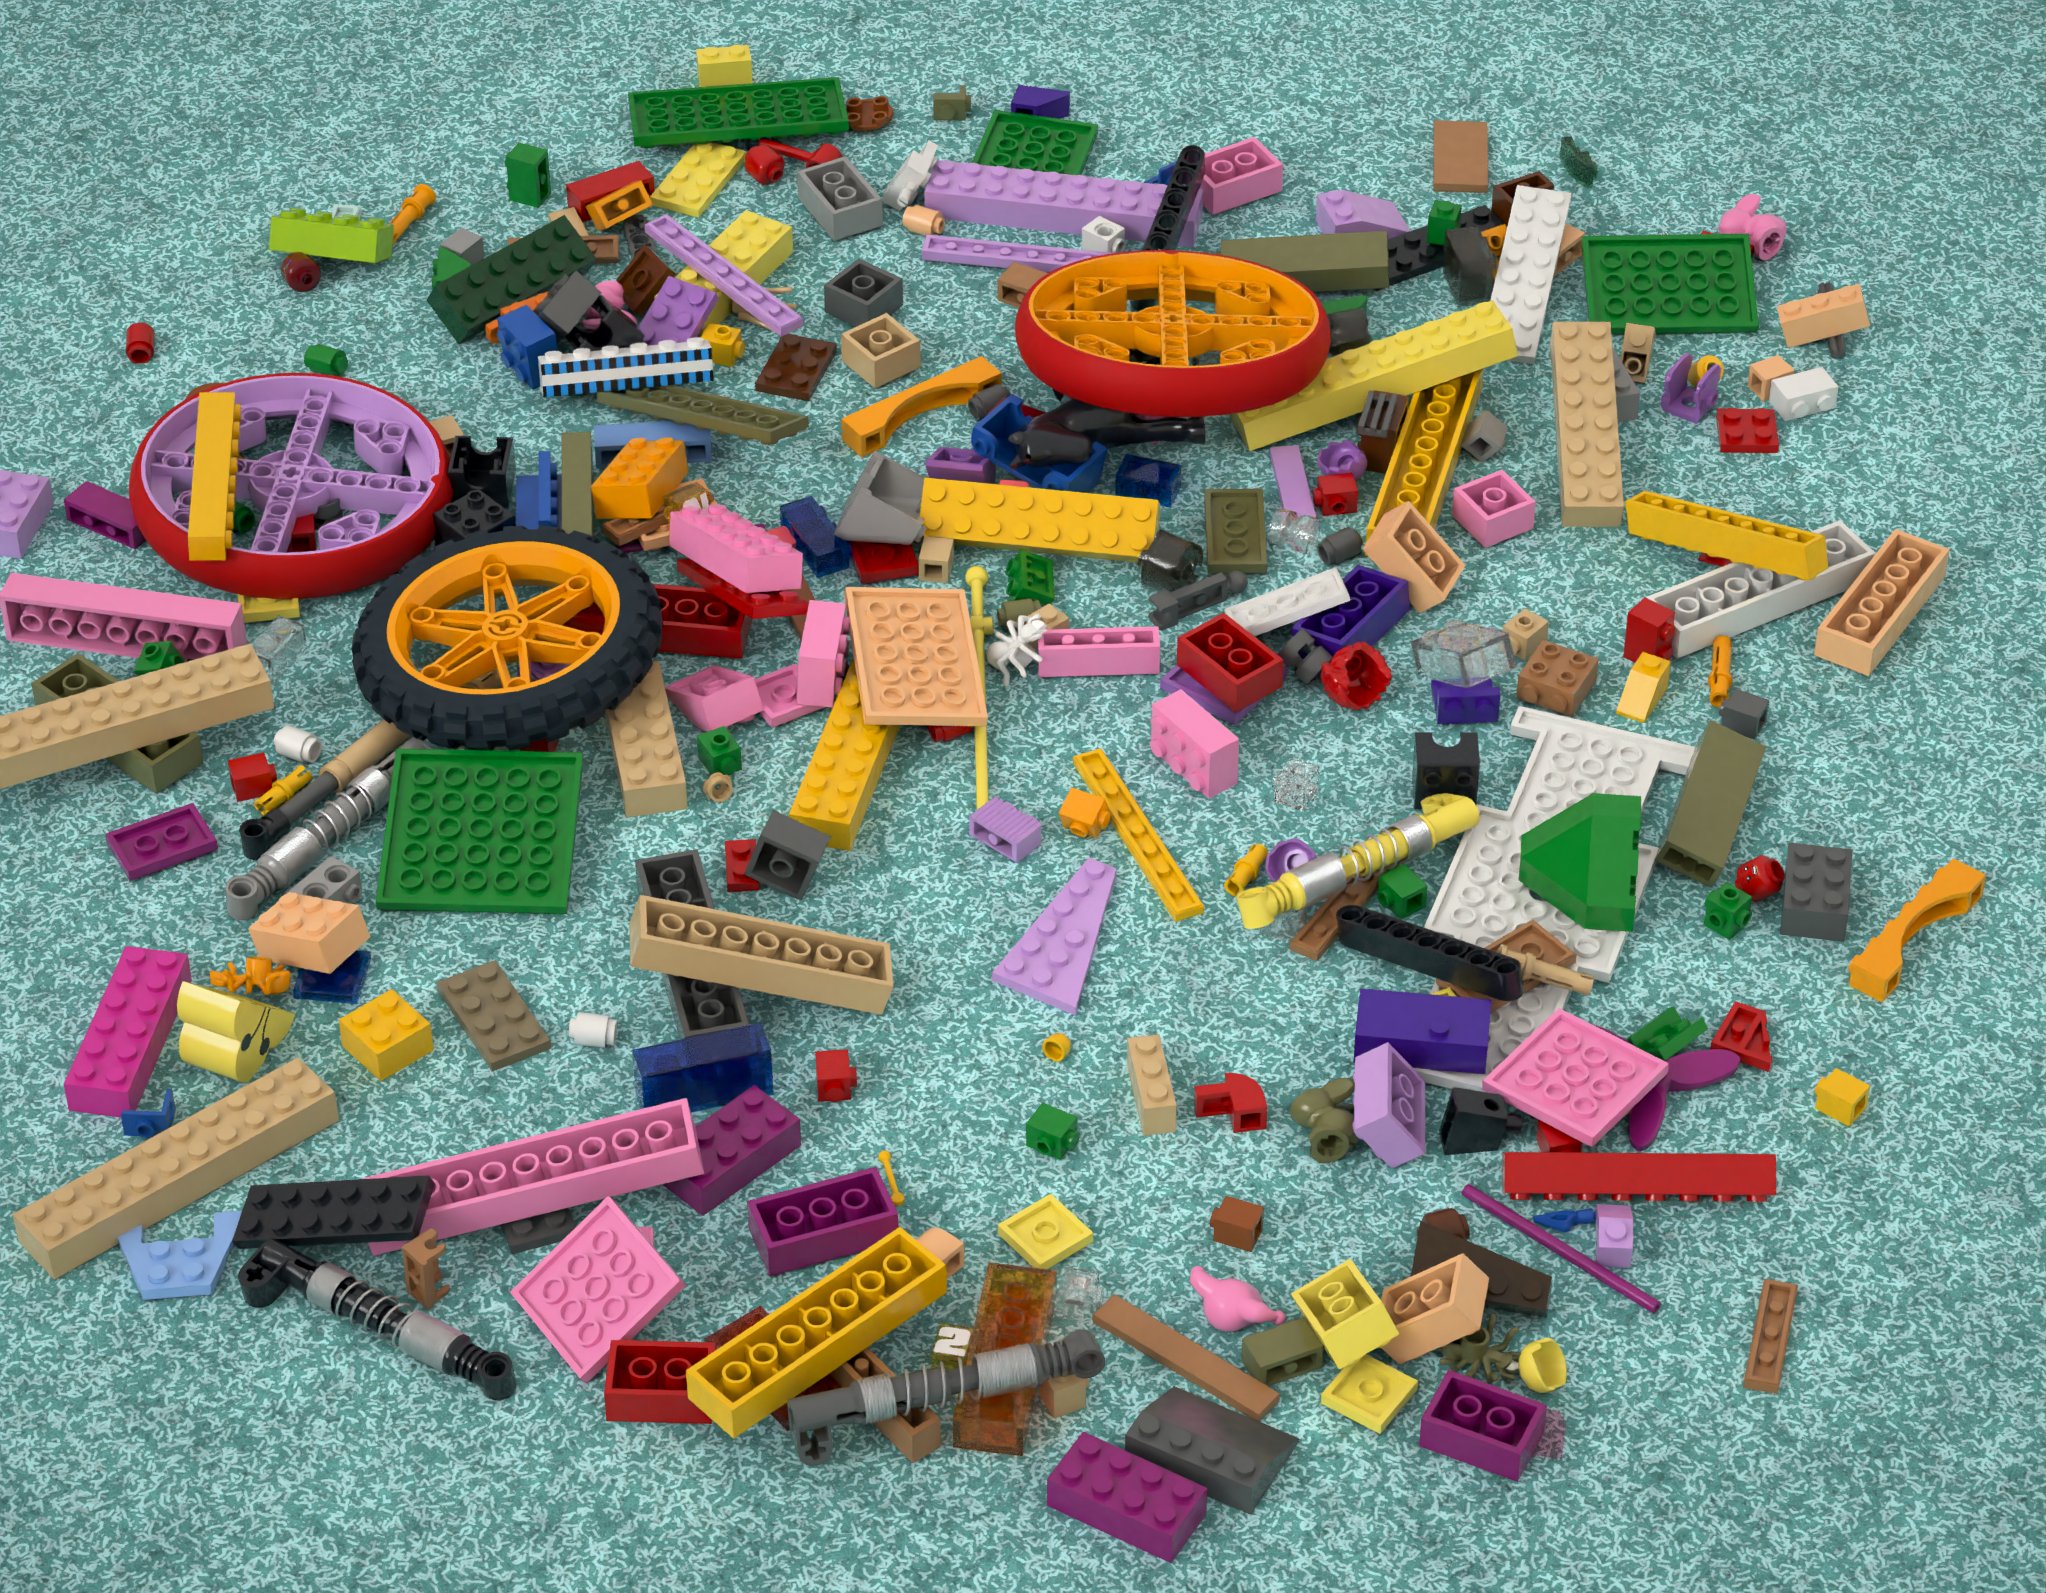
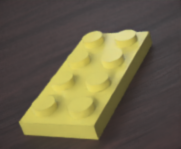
M710 141L706 144L694 143L650 196L653 206L699 218L745 162L746 151Z

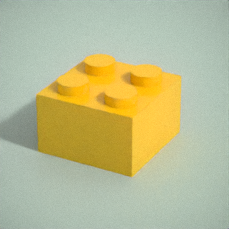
M393 989L339 1019L342 1046L380 1081L434 1050L431 1023Z

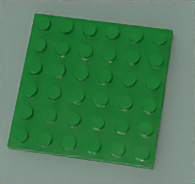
M396 748L375 902L377 910L567 914L584 762L583 753Z

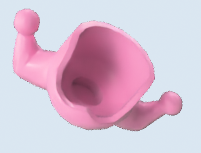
M1195 1266L1191 1269L1189 1281L1203 1299L1204 1314L1208 1322L1217 1330L1224 1332L1237 1331L1247 1326H1252L1255 1323L1273 1322L1278 1326L1286 1321V1315L1281 1310L1273 1311L1263 1303L1259 1291L1250 1283L1235 1278L1216 1279L1206 1273L1203 1267Z

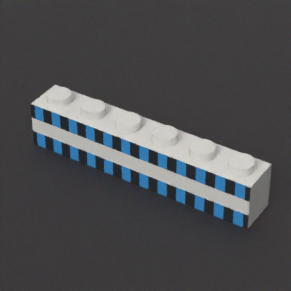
M700 337L689 338L687 342L675 343L673 340H663L658 345L647 346L646 343H634L629 348H619L618 346L611 345L602 347V350L598 351L579 348L575 349L573 353L562 354L560 351H549L545 353V356H538L540 389L543 397L714 381L712 348L708 340Z

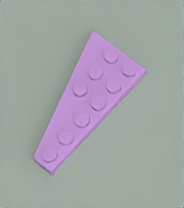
M1089 857L992 972V981L1076 1016L1079 999L1084 989V982L1087 972H1089L1099 938V931L1104 921L1105 910L1116 880L1117 868Z

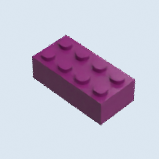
M753 1085L695 1126L704 1174L662 1185L704 1216L801 1146L800 1119Z
M877 1167L747 1201L748 1228L769 1276L862 1252L899 1228L898 1212Z
M1082 1432L1047 1478V1506L1172 1563L1207 1514V1488L1086 1432Z

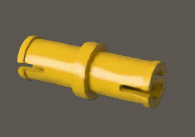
M299 765L283 780H276L268 792L254 801L256 810L259 811L261 808H264L260 813L264 815L272 808H277L283 802L289 801L298 790L312 781V775L309 770L302 774L306 767Z
M1258 843L1256 846L1252 844L1244 858H1240L1236 862L1234 872L1224 883L1225 890L1230 895L1236 896L1237 893L1244 891L1249 882L1256 879L1259 875V868L1266 860L1268 854L1266 847Z

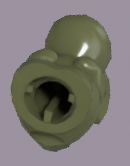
M1337 1078L1329 1081L1322 1088L1307 1089L1292 1102L1290 1108L1291 1118L1298 1125L1312 1130L1308 1136L1311 1144L1310 1154L1319 1163H1330L1342 1158L1360 1140L1352 1126L1354 1115L1351 1113L1354 1112V1105L1341 1103L1355 1091L1353 1079Z

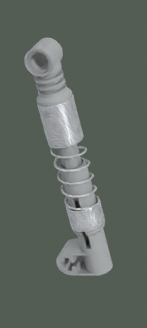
M411 737L399 747L402 749H436L414 737ZM396 751L379 765L370 766L347 784V791L345 793L338 792L334 802H325V809L323 811H314L315 822L305 819L303 827H295L261 855L257 860V865L246 875L231 878L225 887L228 915L236 920H248L254 917L258 912V905L275 890L284 889L325 856L328 848L337 846L339 839H345L349 835L350 830H356L360 826L361 821L368 820L371 815H374L386 805L390 798ZM310 822L313 825L307 829L305 823ZM328 840H336L333 845L328 846Z

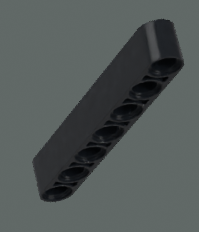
M1189 145L1180 152L1142 251L1158 249L1176 250L1205 175V153L1201 147ZM1156 299L1130 300V305L1134 310L1140 311L1154 306Z
M1358 905L1343 906L1336 912L1339 941L1345 947L1501 1001H1514L1524 994L1521 963L1515 958Z

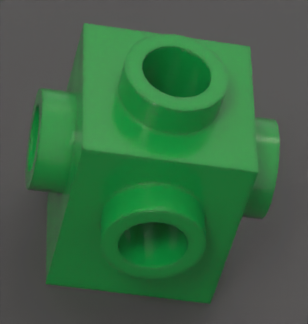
M171 641L145 643L134 672L137 676L184 663L185 660Z
M1725 882L1716 891H1711L1705 900L1704 925L1730 940L1749 923L1752 917V911H1750L1752 896Z

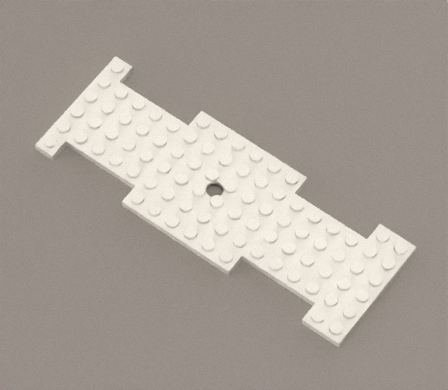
M1519 706L1511 723L1510 734L1536 740V744L1507 811L1476 805L1480 815L1479 824L1465 831L1424 928L1485 948L1533 919L1576 954V963L1569 966L1568 969L1592 975L1595 980L1609 983L1629 932L1584 929L1549 902L1532 898L1529 893L1534 891L1518 880L1521 835L1592 793L1641 796L1642 814L1659 769L1686 775L1695 747ZM1641 843L1638 844L1639 858L1635 891V915L1656 864L1655 857L1659 849L1658 847ZM1436 980L1430 994L1442 990L1436 984ZM1543 982L1524 993L1519 999L1511 1001L1490 1014L1485 1074L1413 1069L1425 1080V1083L1449 1089L1454 1087L1485 1092L1482 1090V1080L1558 1008L1565 1010L1572 990Z

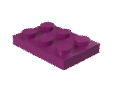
M194 803L105 834L107 845L129 881L218 850L216 838Z

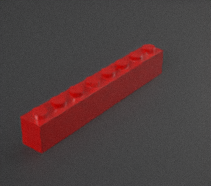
M1502 1152V1193H1510V1200H1530V1193H1544V1200H1564V1193L1578 1194V1200H1598V1194H1611V1200L1632 1201V1194H1645V1201H1666V1194H1679V1201H1699V1195H1713V1201H1733V1195H1747V1201L1767 1202V1195H1776V1154Z

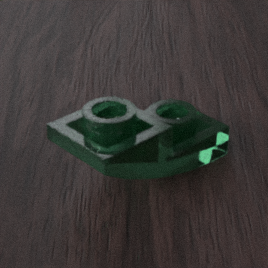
M1572 136L1561 137L1560 160L1562 165L1579 184L1585 188H1592L1593 178L1597 177L1596 162H1592L1588 151L1580 152V148L1575 146Z

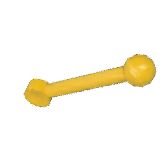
M883 1150L878 1154V1159L884 1165L892 1191L891 1199L893 1204L900 1206L904 1204V1195L897 1188L889 1162L891 1154Z

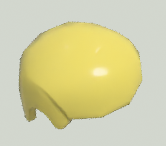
M1552 1338L1533 1341L1523 1348L1519 1356L1518 1367L1520 1376L1529 1389L1538 1393H1547L1566 1383L1567 1367L1565 1356L1560 1346Z

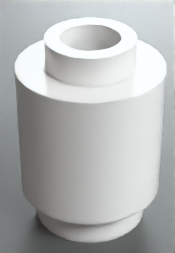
M286 725L278 730L274 737V745L278 754L302 763L315 762L322 750V742L317 739L315 734L291 725Z
M578 1012L577 1018L570 1019L569 1037L574 1038L575 1045L606 1048V1045L614 1046L617 1020L610 1019L609 1015Z

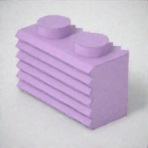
M997 796L993 797L969 816V834L1016 863H1019L1020 860L1024 859L1025 856L1041 845L1040 822L1033 816H1027L1025 813L1022 814L1020 810L1017 811L1016 807L1011 803L1003 802Z

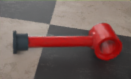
M766 137L754 141L745 139V148L747 150L755 146L768 145L778 154L806 162V168L843 157L835 146L828 143L822 144L817 151L811 153L766 139Z

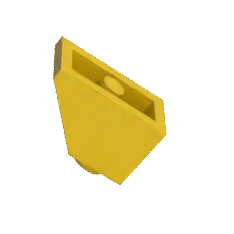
M1642 652L1630 670L1616 714L1645 723L1668 688L1671 661Z

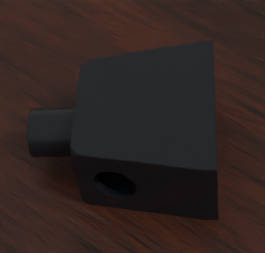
M1453 1087L1439 1129L1444 1155L1497 1151L1503 1134L1521 1133L1522 1117L1520 1114H1507L1503 1097L1499 1094Z

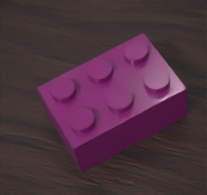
M1448 1370L1421 1418L1419 1446L1518 1482L1544 1433L1547 1405Z

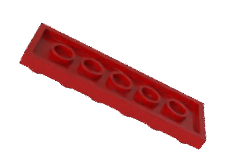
M689 558L677 559L678 572L751 619L807 614L808 602L797 596L795 592L779 590L745 593Z

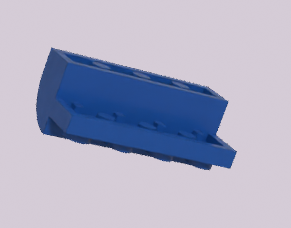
M539 451V475L516 476V526L524 525L527 529H538L541 525L562 529V474L557 475V463H551L550 451Z

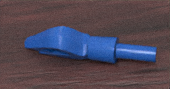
M1590 1208L1577 1211L1549 1212L1543 1215H1534L1533 1221L1560 1232H1568L1577 1224L1594 1223L1596 1211Z

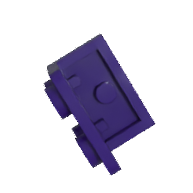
M1490 677L1435 678L1431 681L1437 724L1498 722L1499 687H1493Z

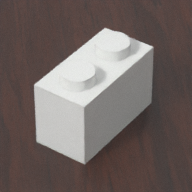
M1823 367L1771 380L1769 402L1783 420L1788 421L1836 408L1839 386Z

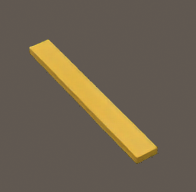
M1100 748L1073 756V764L1092 794L1105 798L1111 813L1110 822L1174 921L1203 914V903L1103 750Z

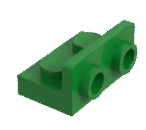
M1020 549L1015 559L1011 558L1005 571V574L1008 576L1006 594L1009 595V601L1031 598L1032 601L1039 600L1042 605L1052 604L1055 599L1053 560Z
M1669 1007L1631 1034L1627 1041L1633 1046L1665 1061L1709 1028L1702 1017L1690 1021L1687 1017L1681 1019L1676 1009Z

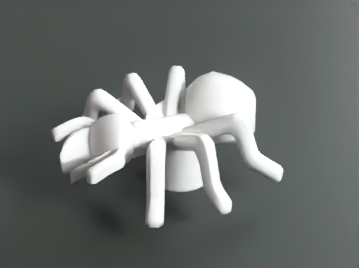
M1034 614L1032 617L1020 615L1018 622L1007 621V626L1011 633L1010 637L1000 632L995 633V636L1001 641L994 642L989 646L987 662L1003 673L1004 686H1009L1010 673L1006 668L1009 662L1025 678L1027 674L1024 667L1032 659L1038 662L1042 661V657L1036 654L1035 649L1028 644L1031 641L1040 639L1042 633L1048 631L1045 629L1047 624L1038 620L1041 618L1040 614Z

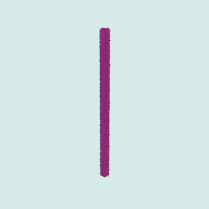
M1467 1184L1464 1187L1462 1196L1654 1314L1660 1308L1661 1302L1472 1185Z

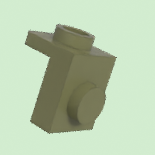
M960 85V93H934V120L966 121V111H971V95H966V85Z

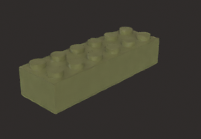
M78 653L32 682L31 685L35 706L59 698L113 684L119 680ZM195 732L105 758L156 794L204 763L200 736Z

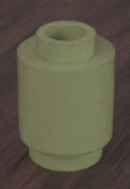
M1031 598L1002 602L1001 609H997L999 626H1004L1006 632H1009L1007 621L1018 622L1020 615L1028 616L1041 608L1039 600L1032 601Z

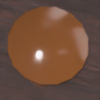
M885 96L864 100L853 97L846 101L849 128L854 130L868 131L878 129L888 124L894 115L893 108L889 105L888 98Z

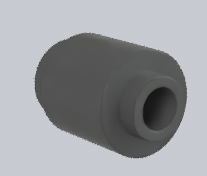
M1000 384L993 385L973 394L972 398L968 399L969 411L976 420H980L1003 397L1007 398L1011 394L1006 387H1002Z
M1346 527L1323 538L1321 543L1317 545V552L1320 559L1326 565L1332 563L1337 565L1359 554L1363 541L1358 531Z

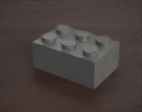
M1798 843L1788 844L1780 935L1844 942L1849 912L1852 849Z

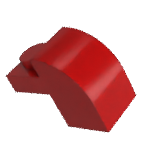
M1225 1073L1224 1083L1194 1086V1111L1196 1118L1229 1114L1234 1133L1266 1129L1267 1104L1261 1086L1252 1078L1238 1073Z

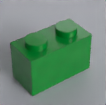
M518 142L505 157L510 201L539 208L551 194L548 150Z

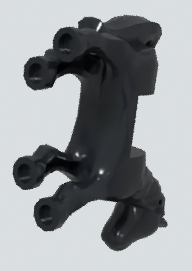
M1128 349L1130 352V362L1142 363L1147 361L1144 364L1160 365V357L1145 354L1138 349ZM1052 388L1054 395L1060 401V406L1031 419L1016 433L1009 435L1008 441L1015 444L1016 457L1009 466L1011 469L1020 468L1025 465L1032 468H1041L1066 463L1077 464L1087 462L1092 455V444L1094 442H1098L1107 448L1153 441L1205 444L1204 418L1163 417L1143 420L1137 418L1134 413L1088 404Z

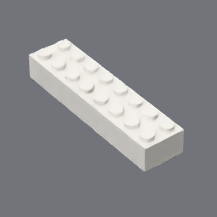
M1839 520L1811 531L1825 535L1828 569L1818 574L1815 579L1804 581L1788 574L1780 575L1772 570L1757 569L1753 565L1733 562L1646 598L1675 612L1674 626L1676 630L1672 637L1671 648L1673 649V655L1678 659L1713 645V640L1718 636L1733 637L1847 591L1876 553Z

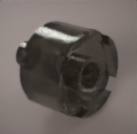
M1363 307L1327 314L1331 334L1329 354L1332 357L1342 354L1346 350L1356 349L1372 342L1371 334L1369 335L1367 328L1369 325Z
M1159 530L1148 550H1143L1138 558V566L1142 567L1141 584L1157 592L1166 589L1172 592L1195 583L1198 579V575L1194 574L1196 566L1202 567L1203 563L1202 547L1170 532Z

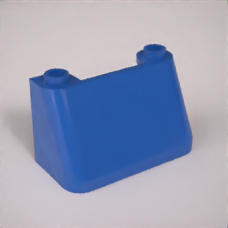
M1014 394L1008 396L973 427L971 444L977 454L984 458H989L994 464L1036 488L1086 493L1095 488L1100 482L1108 448L1098 442L1092 444V455L1087 462L1077 464L1066 463L1041 468H1032L1026 465L1016 469L1010 468V463L1016 457L1015 444L1008 441V437L1033 419L1029 415L1025 417L1021 410L1024 400Z

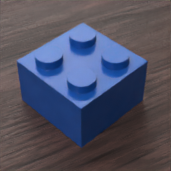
M524 305L497 318L499 327L497 337L502 344L503 352L500 355L504 365L507 368L511 367L522 383L526 382L532 389L540 387L538 356H545V353L549 351H558L555 333L527 305Z

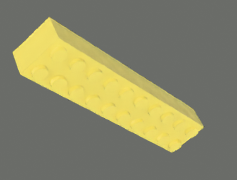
M1493 300L1482 302L1472 308L1453 312L1441 319L1425 322L1421 326L1400 331L1396 335L1381 340H1374L1362 347L1346 350L1342 354L1328 358L1316 378L1299 393L1269 406L1230 414L1231 419L1249 451L1362 412L1369 390L1407 396L1517 357L1513 328Z

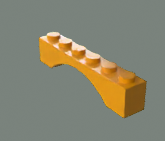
M983 356L975 358L841 418L842 440L862 458L873 453L874 450L877 451L884 448L895 430L916 415L944 406L968 404V399L972 398L973 394L996 384L1002 386V373Z
M1954 858L1944 868L1940 867L1936 871L1933 880L1928 885L1924 884L1921 886L1913 901L1906 902L1900 914L1894 920L1890 919L1886 923L1883 932L1878 937H1873L1869 941L1866 950L1861 955L1857 954L1854 956L1848 968V971L1851 972L1849 986L1883 1002L1900 983L1903 965L1901 952L1909 939L1920 929L1935 921L1950 916L1966 914L1982 897L1986 874Z

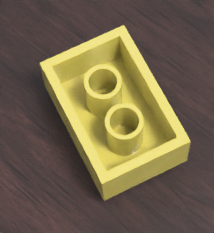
M1351 1259L1291 1293L1303 1317L1306 1318L1339 1370L1345 1366L1355 1364L1365 1354L1387 1345L1391 1339L1399 1335L1382 1301Z

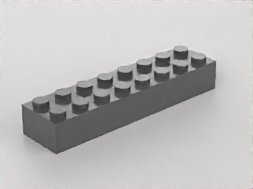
M697 849L635 860L636 882L639 895L715 909ZM661 973L687 1064L751 1053L750 1025L739 988Z

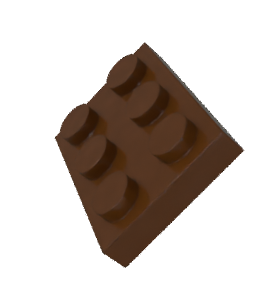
M795 334L782 336L755 382V391L809 402L837 352V343L801 337Z

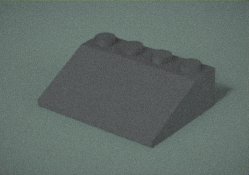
M1175 1386L1143 1409L1125 1434V1451L1206 1487L1208 1497L1250 1515L1299 1443L1298 1437Z

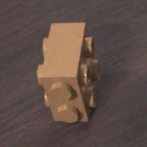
M1542 640L1518 675L1516 698L1573 717L1597 681L1599 658Z

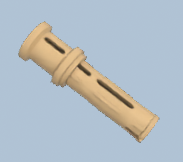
M1503 944L1500 945L1497 953L1519 960L1523 981L1534 979L1572 990L1588 996L1592 989L1594 976L1543 962L1536 959L1533 953L1527 952L1522 954L1507 949V946Z

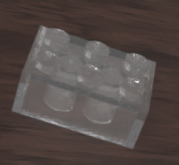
M1457 619L1446 623V627L1443 629L1425 631L1421 634V638L1411 641L1417 671L1420 676L1464 688L1471 687L1517 667L1509 633L1496 630L1495 627L1486 628L1478 623L1470 624L1462 619Z

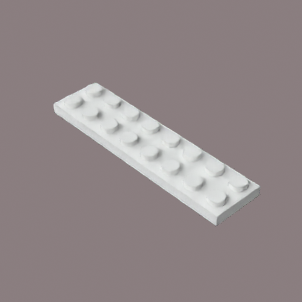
M1517 185L1491 300L1495 302L1513 328L1518 356L1507 361L1535 364L1572 193Z

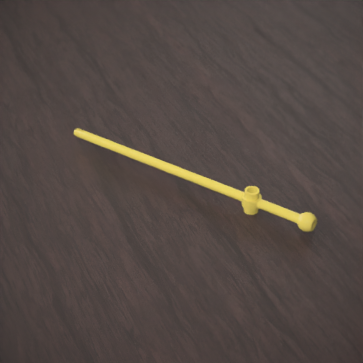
M973 566L967 570L965 580L968 586L971 587L972 615L970 622L986 704L985 635L994 634L993 618L984 617L983 587L988 582V573L981 566ZM987 725L974 726L977 810L989 801Z

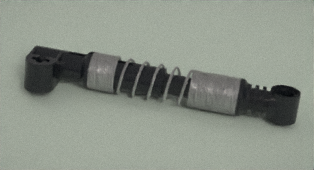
M271 1238L264 1242L241 1267L238 1273L242 1294L249 1306L255 1308L269 1306L275 1302L288 1286H291L302 1292L306 1300L325 1311L336 1314L337 1317L346 1315L349 1317L352 1325L361 1323L365 1332L376 1331L380 1340L393 1334V1347H399L404 1353L450 1376L460 1375V1377L481 1387L484 1395L489 1399L495 1401L509 1398L516 1390L517 1383L512 1361L505 1353H489L481 1347L475 1346L471 1338L458 1329L430 1316L424 1311H413L410 1304L405 1302L399 1304L395 1296H385L384 1292L379 1288L371 1289L367 1281H357L353 1274L327 1261L318 1262L276 1239ZM400 1306L408 1307L411 1313L407 1315L401 1312ZM387 1331L388 1333L382 1337L380 1333L382 1334ZM395 1337L399 1338L398 1344H395Z

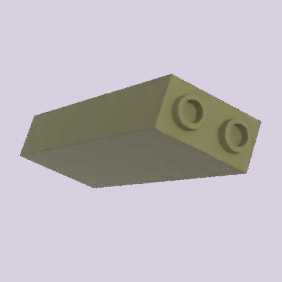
M1387 231L1221 240V251H1216V254L1255 262L1278 270L1301 282L1312 292L1389 288Z
M591 431L561 433L562 529L567 534L575 530L595 537L594 502L591 485L594 483Z
M1712 720L1709 721L1698 739L1655 861L1706 886L1712 887L1725 867L1766 746Z

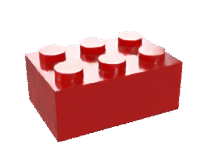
M1225 613L1177 637V666L1234 712L1244 709L1282 687L1284 660Z
M611 1340L604 1390L606 1421L712 1424V1419L688 1399L686 1370L716 1351V1343Z

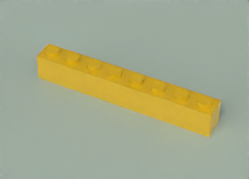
M235 392L199 393L188 528L189 561L226 560L227 548H232L234 513L229 511H235L236 475L238 474L237 457H239L238 439H240L241 404H236Z
M1643 491L1625 501L1629 534L1641 536L1642 539L1663 542L1665 545L1683 547L1687 551L1703 552L1710 557L1730 559L1734 563L1753 565L1754 568L1772 570L1780 575L1788 574L1804 581L1815 579L1818 574L1828 569L1825 535L1649 491Z

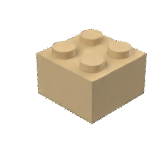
M888 313L841 334L842 361L874 388H878L921 367L920 340Z

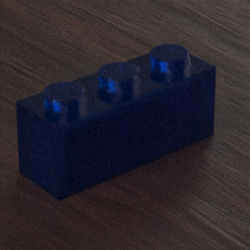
M812 496L780 505L781 527L786 526L796 540L795 548L803 553L804 561L817 578L849 568V556L852 555L851 545L849 541H844L834 535L837 525L835 522L831 523L822 505L819 506Z

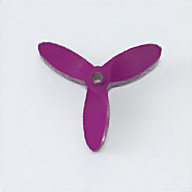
M1596 1026V1027H1598V1028H1600V1029H1602V1030H1604V1031H1606V1032H1608V1033H1610V1034H1612V1035H1614V1036L1620 1038L1621 1040H1623V1041L1629 1043L1627 1040H1625L1624 1038H1622V1037L1616 1035L1615 1033H1613V1032H1611V1031H1609V1030H1607V1029H1605V1028ZM1709 1049L1682 1053L1665 1060V1062L1669 1063L1668 1074L1631 1109L1629 1140L1633 1148L1641 1152L1654 1142L1663 1122L1666 1094L1669 1091L1694 1090L1720 1082L1736 1072L1739 1067L1740 1057L1729 1050Z

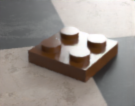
M645 244L616 281L624 289V302L633 312L641 317L655 300L654 296L659 293L667 277H673L676 273Z

